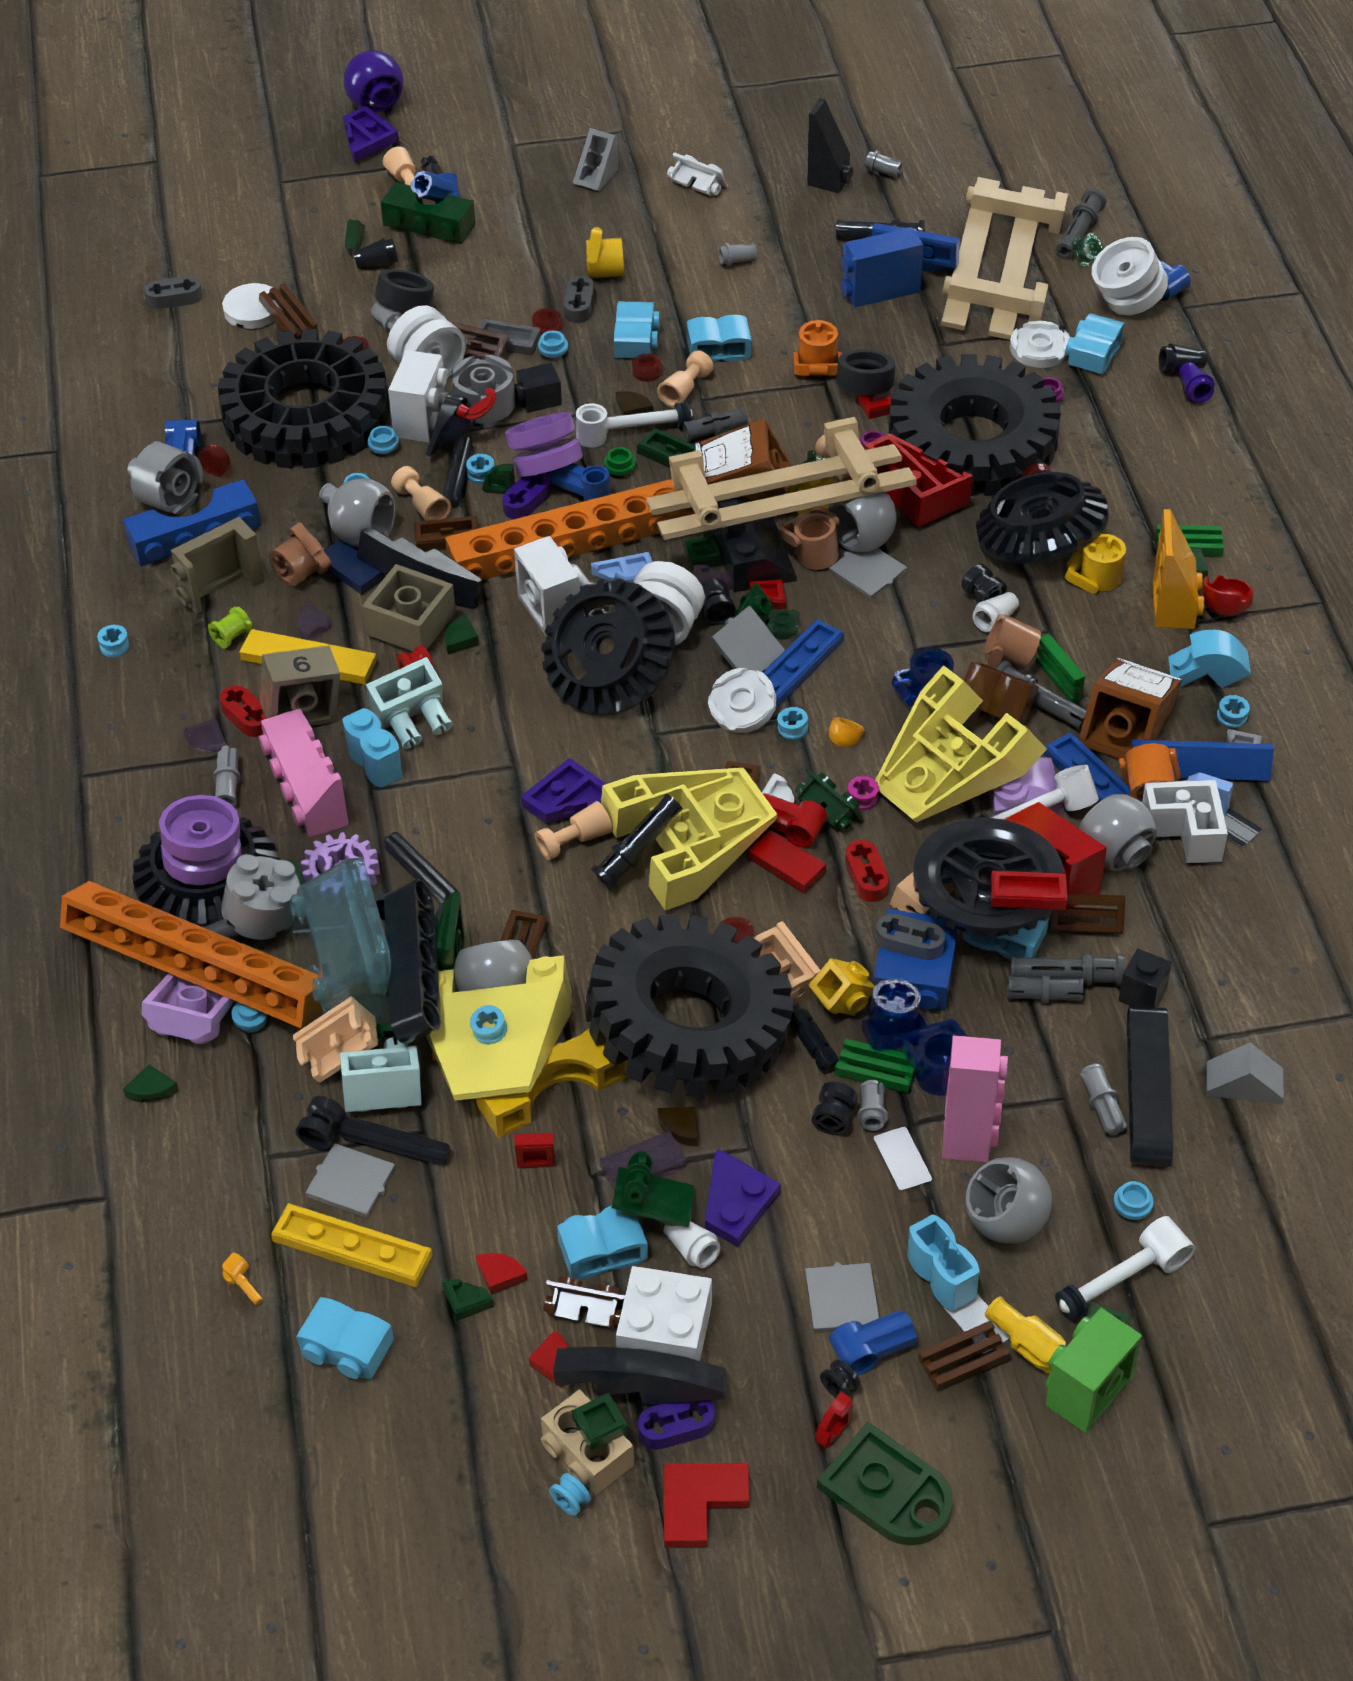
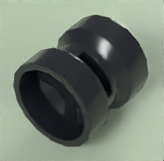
M984 564L972 567L964 575L961 582L962 589L968 595L975 596L977 603L1007 592L1006 584L1000 578L993 577L992 571Z
M720 579L704 581L701 585L705 594L702 607L705 621L712 625L724 624L727 619L733 618L736 611L733 600L729 597L730 593L727 585Z
M825 1083L819 1093L818 1100L820 1104L814 1109L812 1123L819 1131L826 1134H845L851 1122L849 1113L855 1109L858 1095L853 1088L844 1083Z
M325 1096L313 1097L307 1108L308 1116L300 1120L295 1133L299 1140L311 1148L325 1150L332 1143L335 1137L334 1129L340 1128L346 1117V1111L333 1099Z

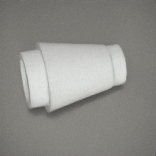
M1006 592L1005 594L979 602L973 612L975 625L981 631L990 632L997 615L1005 614L1011 616L1019 607L1018 598L1015 594Z
M691 1221L689 1228L680 1225H664V1233L690 1266L706 1268L718 1257L720 1244L717 1242V1237L714 1233Z

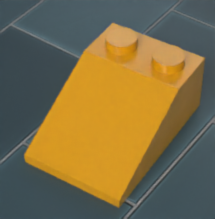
M1164 509L1152 581L1154 626L1156 628L1195 629L1197 616H1202L1204 610V596H1198V593H1201L1202 573H1197L1196 558L1171 509Z

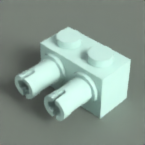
M427 657L366 684L367 704L370 710L380 720L381 729L392 726L403 749L411 748L409 742L412 741L413 745L416 746L423 739L410 717L416 714L423 713L434 735L442 734L441 727L446 732L453 726L452 721L441 706V703H443V684Z
M389 1038L384 1043V1049L340 1053L345 1111L366 1112L374 1109L405 1108L421 1105L420 1071L416 1046L404 1045L398 1039L397 1045H394L393 1038Z

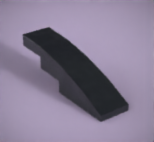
M370 526L361 530L357 558L386 575L397 564L453 584L455 603L473 609L478 606L482 579L436 549L425 553L403 537L392 541Z
M615 1347L557 1348L553 1368L555 1385L596 1382L599 1396L607 1393L613 1395L640 1392L642 1406L724 1399L727 1376L725 1368L684 1356L643 1349Z

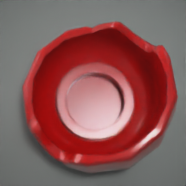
M1221 574L1212 583H1210L1209 577L1204 578V604L1212 613L1224 617L1235 616L1246 611L1253 603V589L1247 582L1236 578H1224Z

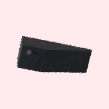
M819 98L809 113L807 185L840 193L845 183L848 184L853 174V167L850 166V152L826 100Z

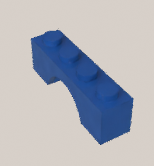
M244 479L214 489L209 505L200 512L190 516L169 517L152 509L123 519L128 544L140 567L171 557L172 549L237 517H240L251 529L261 526L257 501Z

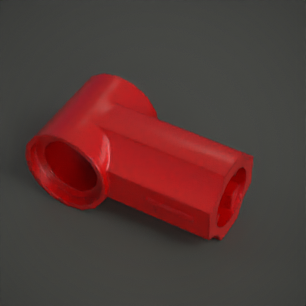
M764 793V797L777 813V819L769 827L784 832L787 839L799 847H810L827 821L828 815L825 809L813 801L807 800L797 805Z

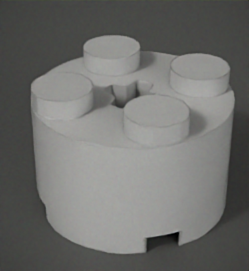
M485 355V359L475 360V356L460 361L454 367L452 372L453 395L466 397L468 399L467 407L471 408L484 399L487 388L495 390L496 401L487 414L475 421L481 427L490 428L495 426L497 421L507 417L516 407L514 376L512 368L506 360L494 355Z
M155 441L144 448L137 458H133L129 462L127 469L128 474L131 476V489L138 502L174 514H180L191 507L198 496L197 493H194L197 483L202 484L203 480L202 465L196 456L159 441Z
M249 854L241 855L227 875L221 906V913L225 922L227 923L228 919L235 926L234 931L238 934L258 940L274 938L277 932L283 929L285 931L288 930L293 922L300 891V883L295 874L294 865L286 860H276L261 856L255 857Z

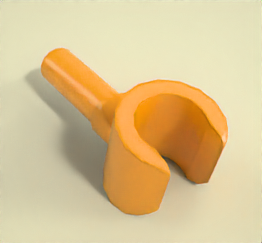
M232 1253L222 1264L223 1278L227 1283L236 1284L241 1288L254 1305L257 1306L263 1301V1298L248 1282V1279L243 1276L249 1269V1264L239 1254Z

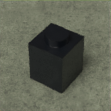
M552 362L516 371L517 384H514L515 398L517 402H522L527 413L562 405L561 381Z
M1137 948L1123 973L1118 1001L1129 1006L1157 1007L1167 990L1172 962Z

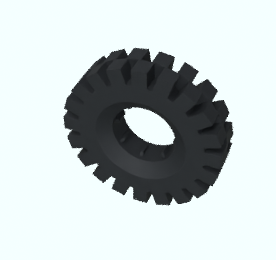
M303 329L301 340L295 341L292 330L277 333L278 345H275L268 337L254 342L255 352L245 347L235 355L236 363L228 362L224 368V378H219L218 398L226 435L230 442L235 441L236 449L244 455L253 452L254 460L266 465L274 457H276L277 467L289 469L293 468L297 457H301L303 469L319 467V455H324L329 465L343 461L342 448L353 456L364 450V440L368 441L370 432L378 426H385L388 419L389 402L386 375L382 362H378L377 354L370 347L363 349V342L353 337H350L343 343L342 333L328 330L322 341L319 340L318 329ZM298 383H319L332 389V392L326 398L310 405H287L275 399V396L281 390Z
M961 354L960 366L956 365L951 356L936 359V369L926 362L915 368V376L907 374L899 382V389H895L891 397L889 434L891 433L922 449L923 455L935 462L938 459H942L948 463L947 468L961 475L964 471L973 475L970 496H974L975 485H981L984 496L996 495L1001 489V482L1006 486L1021 477L1043 472V467L1049 468L1054 459L1055 451H1057L1061 411L1060 404L1056 403L1057 395L1051 386L1044 387V379L1036 372L1025 376L1026 366L1014 361L1002 370V358L987 355L984 365H978L977 354ZM977 416L997 423L1003 429V432L991 439L972 441L952 435L944 428V425L956 418Z
M677 914L660 915L657 929L648 918L633 922L630 933L621 928L610 936L609 945L603 944L596 955L585 1004L586 1022H591L589 1033L595 1045L605 1044L603 1055L614 1066L628 1060L625 1074L640 1083L643 1082L651 1071L656 1072L654 1089L668 1093L673 1092L676 1079H681L684 1081L685 1096H704L708 1080L716 1095L734 1092L737 1080L744 1087L758 1081L761 1071L768 1073L776 1063L778 1054H781L793 1013L794 997H790L792 986L787 974L779 975L781 964L772 953L760 956L763 944L750 935H747L735 944L734 940L738 928L720 922L714 934L708 933V918L690 915L687 929H682ZM669 990L697 992L712 1000L720 1008L724 1019L720 1018L718 1023L707 1027L679 1025L661 1015L651 999Z

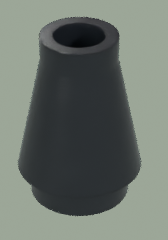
M385 237L360 250L353 251L357 268L392 266V263L398 262L393 239L386 240Z
M1173 343L1168 344V346H1162L1158 357L1160 369L1167 371L1168 374L1179 372L1181 366L1188 362L1194 363L1198 368H1204L1207 361L1205 350H1197Z

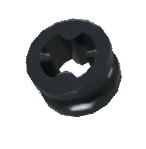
M838 1359L830 1364L831 1370L825 1369L820 1374V1379L825 1389L835 1398L840 1392L851 1397L850 1391L855 1392L861 1387V1382L856 1372L848 1364Z

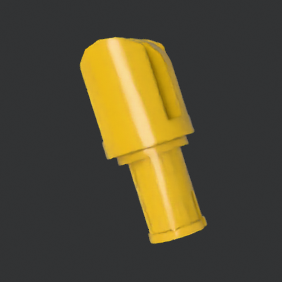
M1001 1296L993 1300L985 1312V1317L1011 1336V1347L1038 1369L1050 1374L1051 1366L1048 1365L1049 1360L1060 1345L1066 1346L1064 1338L1038 1316H1023Z

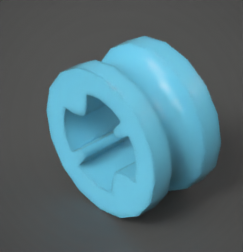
M475 454L469 457L466 462L468 479L472 483L483 484L487 473L495 466L493 458L487 454Z
M108 625L98 632L97 638L100 650L105 656L118 657L129 650L130 643L127 631L123 626Z
M1237 695L1225 696L1219 703L1217 719L1224 726L1240 727L1248 719L1250 705L1243 697ZM1228 709H1234L1235 713L1239 711V714H1232V710L1228 711Z
M789 707L778 714V731L782 737L796 740L808 733V716L803 709ZM790 721H796V725H789Z
M482 1006L470 1018L473 1034L477 1041L482 1044H495L501 1041L507 1032L504 1015L495 1006ZM488 1021L490 1024L495 1023V1026L490 1029L487 1026L483 1027L482 1024Z
M564 1473L559 1478L560 1485L553 1484L549 1488V1493L554 1502L563 1511L571 1516H576L580 1512L579 1505L588 1504L591 1496L577 1478L569 1473Z

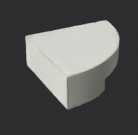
M774 773L762 794L766 793L794 803V794L787 785V781Z

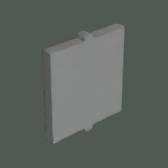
M877 548L869 552H845L844 557L832 565L829 571L872 599L886 587H892L893 582L907 572V567Z
M750 605L736 617L727 619L725 621L726 625L710 638L733 669L748 668V670L764 672L785 651Z
M334 1143L322 1165L316 1166L317 1174L305 1192L306 1197L368 1218L378 1198L385 1195V1186L395 1170V1164Z
M836 1262L834 1266L805 1268L813 1333L832 1332L840 1325L850 1321H858L864 1325L879 1319L871 1263L842 1265Z

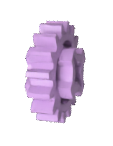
M344 832L340 833L338 839H333L330 834L326 835L325 843L313 842L315 851L305 850L304 852L306 860L301 861L303 878L306 885L310 886L311 894L315 895L321 891L322 900L324 901L330 896H335L336 902L340 903L342 897L346 895L353 901L355 900L356 892L359 891L362 894H367V884L375 885L377 883L376 875L380 874L376 849H371L370 841L368 840L360 843L359 835L357 834L352 836L351 839H346Z

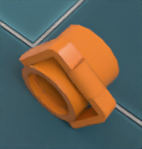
M814 320L805 323L800 328L798 352L793 353L795 375H837L838 357L842 355V352H838V330L832 323Z
M1150 743L1139 745L1130 749L1125 754V758H1119L1124 782L1129 786L1130 795L1141 802L1145 783L1175 782L1181 777L1175 748L1169 749L1163 744Z

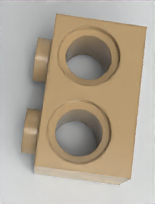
M579 1389L541 1418L543 1435L541 1442L553 1458L559 1456L568 1465L567 1470L570 1475L577 1478L597 1495L634 1466L633 1445L623 1435L591 1451L580 1431L575 1433L563 1432L567 1428H577L572 1419L571 1410L591 1401ZM594 1456L606 1457V1459L601 1462H593L589 1460Z

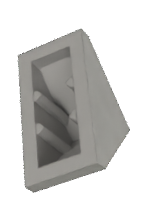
M589 128L573 184L600 192L618 170L617 136Z
M1251 1042L1207 1061L1206 1096L1283 1103V1068Z

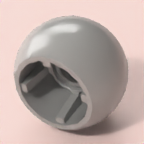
M357 478L345 482L337 489L328 504V518L331 529L338 539L355 548L359 546L361 530L369 526L388 537L395 519L393 495L384 485L372 479Z
M886 492L828 505L827 510L837 515L840 524L836 526L837 540L841 546L854 552L875 550L885 544L894 532L896 526L895 506Z
M1114 794L1097 803L1086 814L1079 825L1080 830L1107 847L1104 869L1108 871H1121L1141 864L1150 855L1152 844L1157 834L1153 815L1147 806L1138 799L1125 794Z
M519 940L497 941L462 949L459 951L454 965V978L457 990L461 992L525 984L527 966L532 956L526 946Z
M1003 1157L987 1162L976 1171L969 1182L965 1203L972 1224L983 1236L998 1243L1013 1244L1027 1241L1041 1231L1049 1219L1053 1199L1046 1177L1035 1165L1020 1158Z

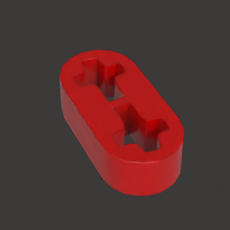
M235 685L225 688L220 694L222 713L243 734L249 737L263 735L260 720L266 718L260 701L243 686Z
M866 840L851 842L846 849L845 864L858 896L868 902L883 900L888 893L889 876L876 846ZM862 855L863 859H867V864L863 865L859 856ZM871 877L875 887L871 883H867V878Z

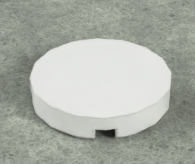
M251 283L232 289L225 295L222 302L225 319L236 327L237 324L243 325L245 329L263 328L272 324L275 320L259 301V294L263 291L268 294L269 290L273 287L266 284ZM273 300V302L282 312V308L278 305V303L275 300Z
M1030 321L1023 324V328L1019 330L1016 328L1010 338L1011 354L1017 361L1030 367H1053L1061 364L1068 358L1065 350L1070 336L1065 330L1064 333L1059 330V326L1052 322Z
M736 668L724 673L715 681L708 699L711 715L721 728L732 733H748L759 729L769 721L776 708L777 696L772 682L763 672L748 670V668Z

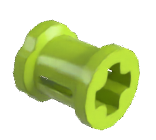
M240 607L231 608L229 614L223 619L208 624V631L212 639L224 649L228 648L232 643L231 641L242 633H249L253 629L248 615Z

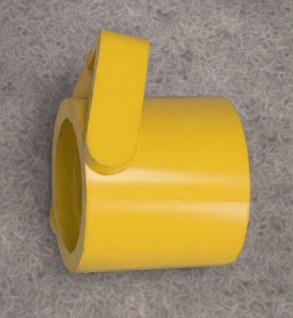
M594 227L590 232V240H586L588 277L591 279L624 277L622 239H601L602 229Z
M1100 534L1090 544L1072 554L1067 562L1068 570L1065 574V579L1092 594H1096L1098 591H1111L1117 588L1123 579L1126 556L1125 543L1114 535ZM1080 566H1081V574L1075 572V571H1077V570L1080 568Z

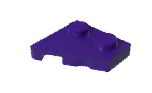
M367 106L343 116L352 159L355 162L399 141L398 131Z
M568 758L521 796V806L545 823L573 816L595 801L601 803L602 785L606 783Z
M718 1149L714 1157L705 1215V1229L738 1247L780 1194L781 1183Z

